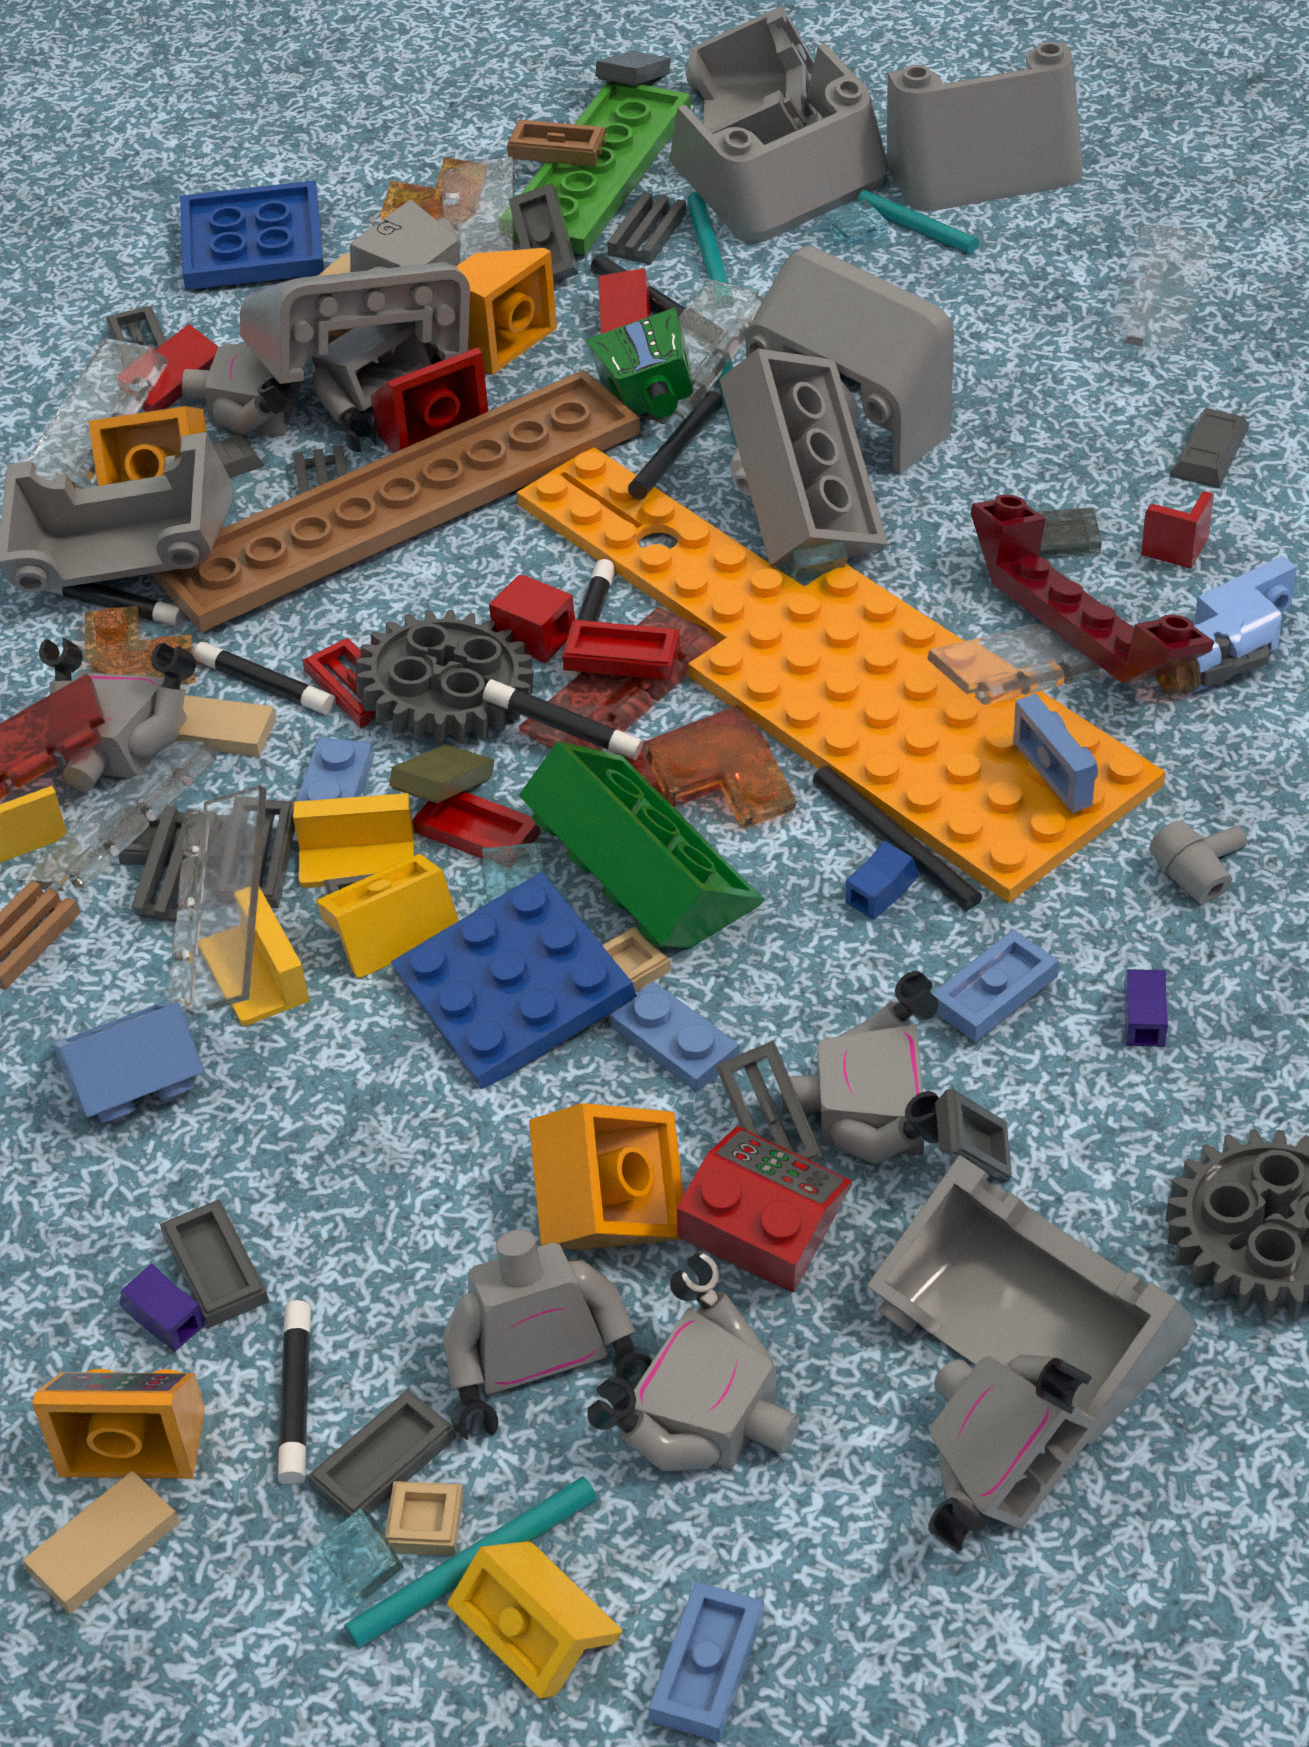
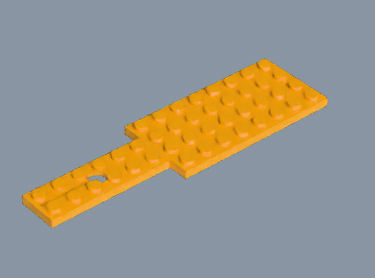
M595 447L580 453L517 491L518 506L596 560L607 559L613 562L616 567V574L717 643V645L688 663L689 678L818 769L823 766L830 767L900 827L1007 903H1010L1164 786L1166 774L1164 770L846 563H839L806 586H803L775 566H770L769 562L656 487H653L644 499H634L628 492V485L636 477V474ZM652 533H666L672 535L678 541L670 549L661 544H652L644 548L638 544L644 536ZM1036 694L1051 712H1057L1061 716L1067 731L1077 743L1091 751L1098 767V776L1094 782L1092 806L1072 813L1013 743L1016 700Z

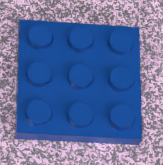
M316 180L180 195L182 275L185 290L319 275L325 270Z
M542 871L391 961L396 975L480 1089L504 1079L637 997L632 981Z

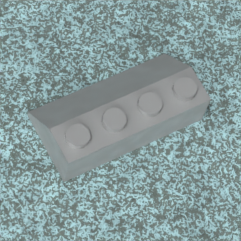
M757 348L719 379L770 566L806 569L877 551L888 545L835 360Z

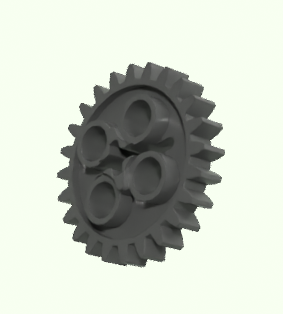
M426 610L425 620L418 621L410 614H406L403 627L388 621L386 622V634L372 632L371 644L361 645V658L356 659L357 696L364 697L365 711L376 710V722L378 724L393 720V733L395 734L411 728L413 729L414 741H419L426 733L434 734L436 744H442L446 735L453 734L460 744H464L466 733L473 732L483 740L487 737V726L503 732L506 728V718L516 721L520 719V714L483 700V693L487 683L493 679L527 694L533 693L534 670H532V656L524 654L525 643L523 641L512 642V630L507 629L495 633V622L492 620L486 621L482 625L475 624V613H470L464 620H456L454 611L448 610L444 619H437L431 610Z
M1256 1129L1250 1130L1248 1144L1241 1145L1233 1136L1228 1134L1224 1137L1222 1153L1214 1147L1205 1144L1202 1146L1200 1162L1186 1159L1183 1176L1174 1177L1165 1219L1166 1222H1169L1167 1242L1168 1244L1177 1245L1175 1258L1177 1266L1193 1264L1190 1280L1193 1285L1202 1284L1209 1280L1214 1282L1211 1298L1213 1301L1217 1302L1229 1293L1238 1296L1236 1307L1237 1312L1241 1314L1248 1309L1252 1301L1261 1303L1264 1318L1271 1320L1276 1305H1285L1292 1319L1299 1320L1302 1304L1309 1303V1136L1305 1135L1296 1146L1287 1145L1284 1131L1278 1130L1274 1136L1273 1143H1264L1261 1135Z

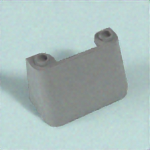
M783 5L689 49V68L685 70V75L692 91L696 94L700 92L705 100L703 124L712 134L729 127H740L752 132L765 145L822 119L817 110L806 100L814 59Z
M1043 42L1030 50L1026 56V70L943 84L935 72L922 65H912L904 70L888 72V169L910 207L921 211H937L1068 187L1080 181L1083 160L1073 57L1064 42Z
M441 262L296 278L256 289L246 296L240 309V337L280 384L304 381V371L302 370L304 364L315 353L318 356L328 355V331L415 321V336L422 343L432 342L436 347L437 356L443 361L468 351L470 285L465 275L457 267L450 263Z
M207 432L181 436V455L178 459L175 455L165 457V475L77 490L66 473L56 475V481H51L35 473L36 467L33 461L8 464L0 524V569L6 579L24 592L37 593L42 590L175 569H189L202 564L210 555L232 506L233 497L232 482Z
M959 1155L867 1284V1287L884 1300L878 1312L908 1334H911L918 1324L974 1365H977L980 1359L987 1356L1008 1364L1020 1354L1063 1358L1072 1366L1091 1375L1090 1383L1088 1385L1082 1383L1072 1401L1073 1404L1094 1416L1102 1424L1087 1443L1091 1446L1181 1351L1198 1327V1324L1178 1299L1152 1282H1149L1146 1286L1139 1277L1130 1271L1128 1273L1124 1272L1028 1208L1020 1198L1011 1192L1008 1194L992 1182L990 1184L986 1180L989 1175L985 1171Z

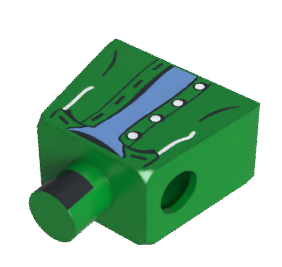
M675 308L587 339L600 381L608 391L636 415L650 411L653 416L658 418L670 416L677 409L678 401L690 397L694 392L688 349Z

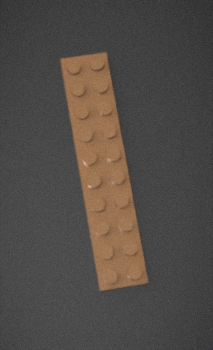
M582 370L224 527L220 530L208 559L202 564L189 569L151 573V577L201 632H204L524 487L593 447L603 451L640 434V417L588 372Z

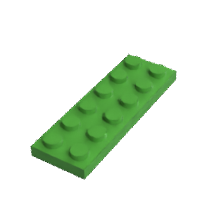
M607 81L575 123L576 125L598 126L606 129L605 146H602L601 155L597 156L598 162L596 167L545 162L521 194L551 183L558 192L573 253L586 255L673 135L678 107L686 104L691 110L690 94L641 84L632 86ZM510 208L499 222L501 238L519 241Z

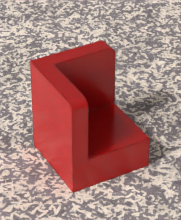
M1202 491L1190 514L1150 504L1145 512L1141 555L1191 569L1209 538L1214 493Z
M518 575L489 603L490 618L495 622V633L507 629L512 630V642L523 641L525 643L524 654L531 655L532 658L545 664L566 643L572 620H575L572 594L525 575Z

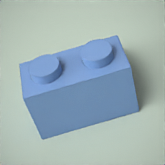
M163 1001L51 1044L82 1115L88 1118L97 1114L100 1123L114 1120L135 1111L132 1100L156 1091L158 1099L164 1100L194 1088L191 1077L205 1072L179 1002Z

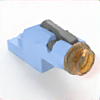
M1280 556L1197 596L1194 627L1214 640L1213 649L1211 652L1165 675L1155 676L1160 687L1169 694H1176L1180 691L1183 694L1197 693L1213 684L1229 680L1233 675L1267 665L1269 654L1278 648L1282 613L1292 604L1297 567L1284 556Z

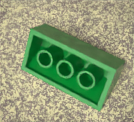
M557 741L518 795L534 811L532 815L533 821L545 832L557 836L569 848L566 852L568 858L582 870L593 873L604 885L602 888L604 896L617 907L628 910L640 923L637 927L640 934L659 948L664 949L667 946L691 949L756 909L765 900L622 755Z

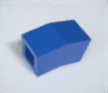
M884 840L868 861L846 879V903L873 920L900 898L919 876L913 857Z

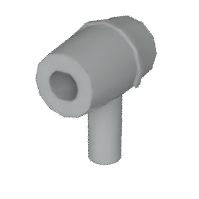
M1179 820L1164 826L1154 836L1150 843L1149 851L1161 865L1162 872L1169 879L1172 878L1200 905H1204L1223 895L1232 882V877L1218 857L1244 848L1247 844V837L1242 828L1235 826L1204 838L1202 835L1199 836L1183 820Z

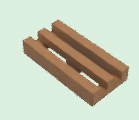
M518 120L507 143L508 159L596 167L598 162L597 156L601 155L602 146H605L606 129L598 126Z
M31 880L0 911V961L12 949H15L0 964L1 989L6 990L80 914L76 900L66 897L61 901L58 892L49 888L44 893L41 885ZM51 911L52 913L29 935V932Z

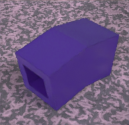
M1127 969L1124 981L1126 1046L1165 1047L1168 1028L1166 970Z
M152 1263L121 1290L120 1306L139 1325L174 1352L205 1326L199 1303L176 1287Z

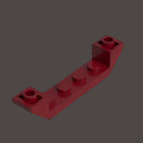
M1004 494L997 496L995 500L972 503L971 517L992 584L1119 682L1127 683L1165 675L1212 651L1214 640L1194 627L1193 622L1188 618L1169 614L1162 616L1158 620L1135 624L1133 628L1117 616L1112 608L1102 605L1086 593L1080 584L1070 581L1051 567L1049 561L1039 557L1046 518L1030 508L1024 499L1015 495Z

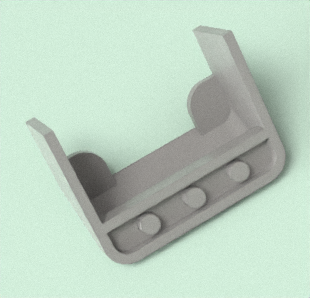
M825 43L817 47L806 98L823 119L764 145L752 132L740 127H729L712 134L686 104L677 109L669 161L736 237L744 242L760 243L767 241L857 199L863 190L869 192L877 190L885 182L888 162L870 92Z
M804 246L790 255L784 262L746 331V357L759 348L835 360L839 373L861 384V400L866 417L872 423L893 433L892 471L901 474L951 435L954 329L949 317L937 305L816 247Z

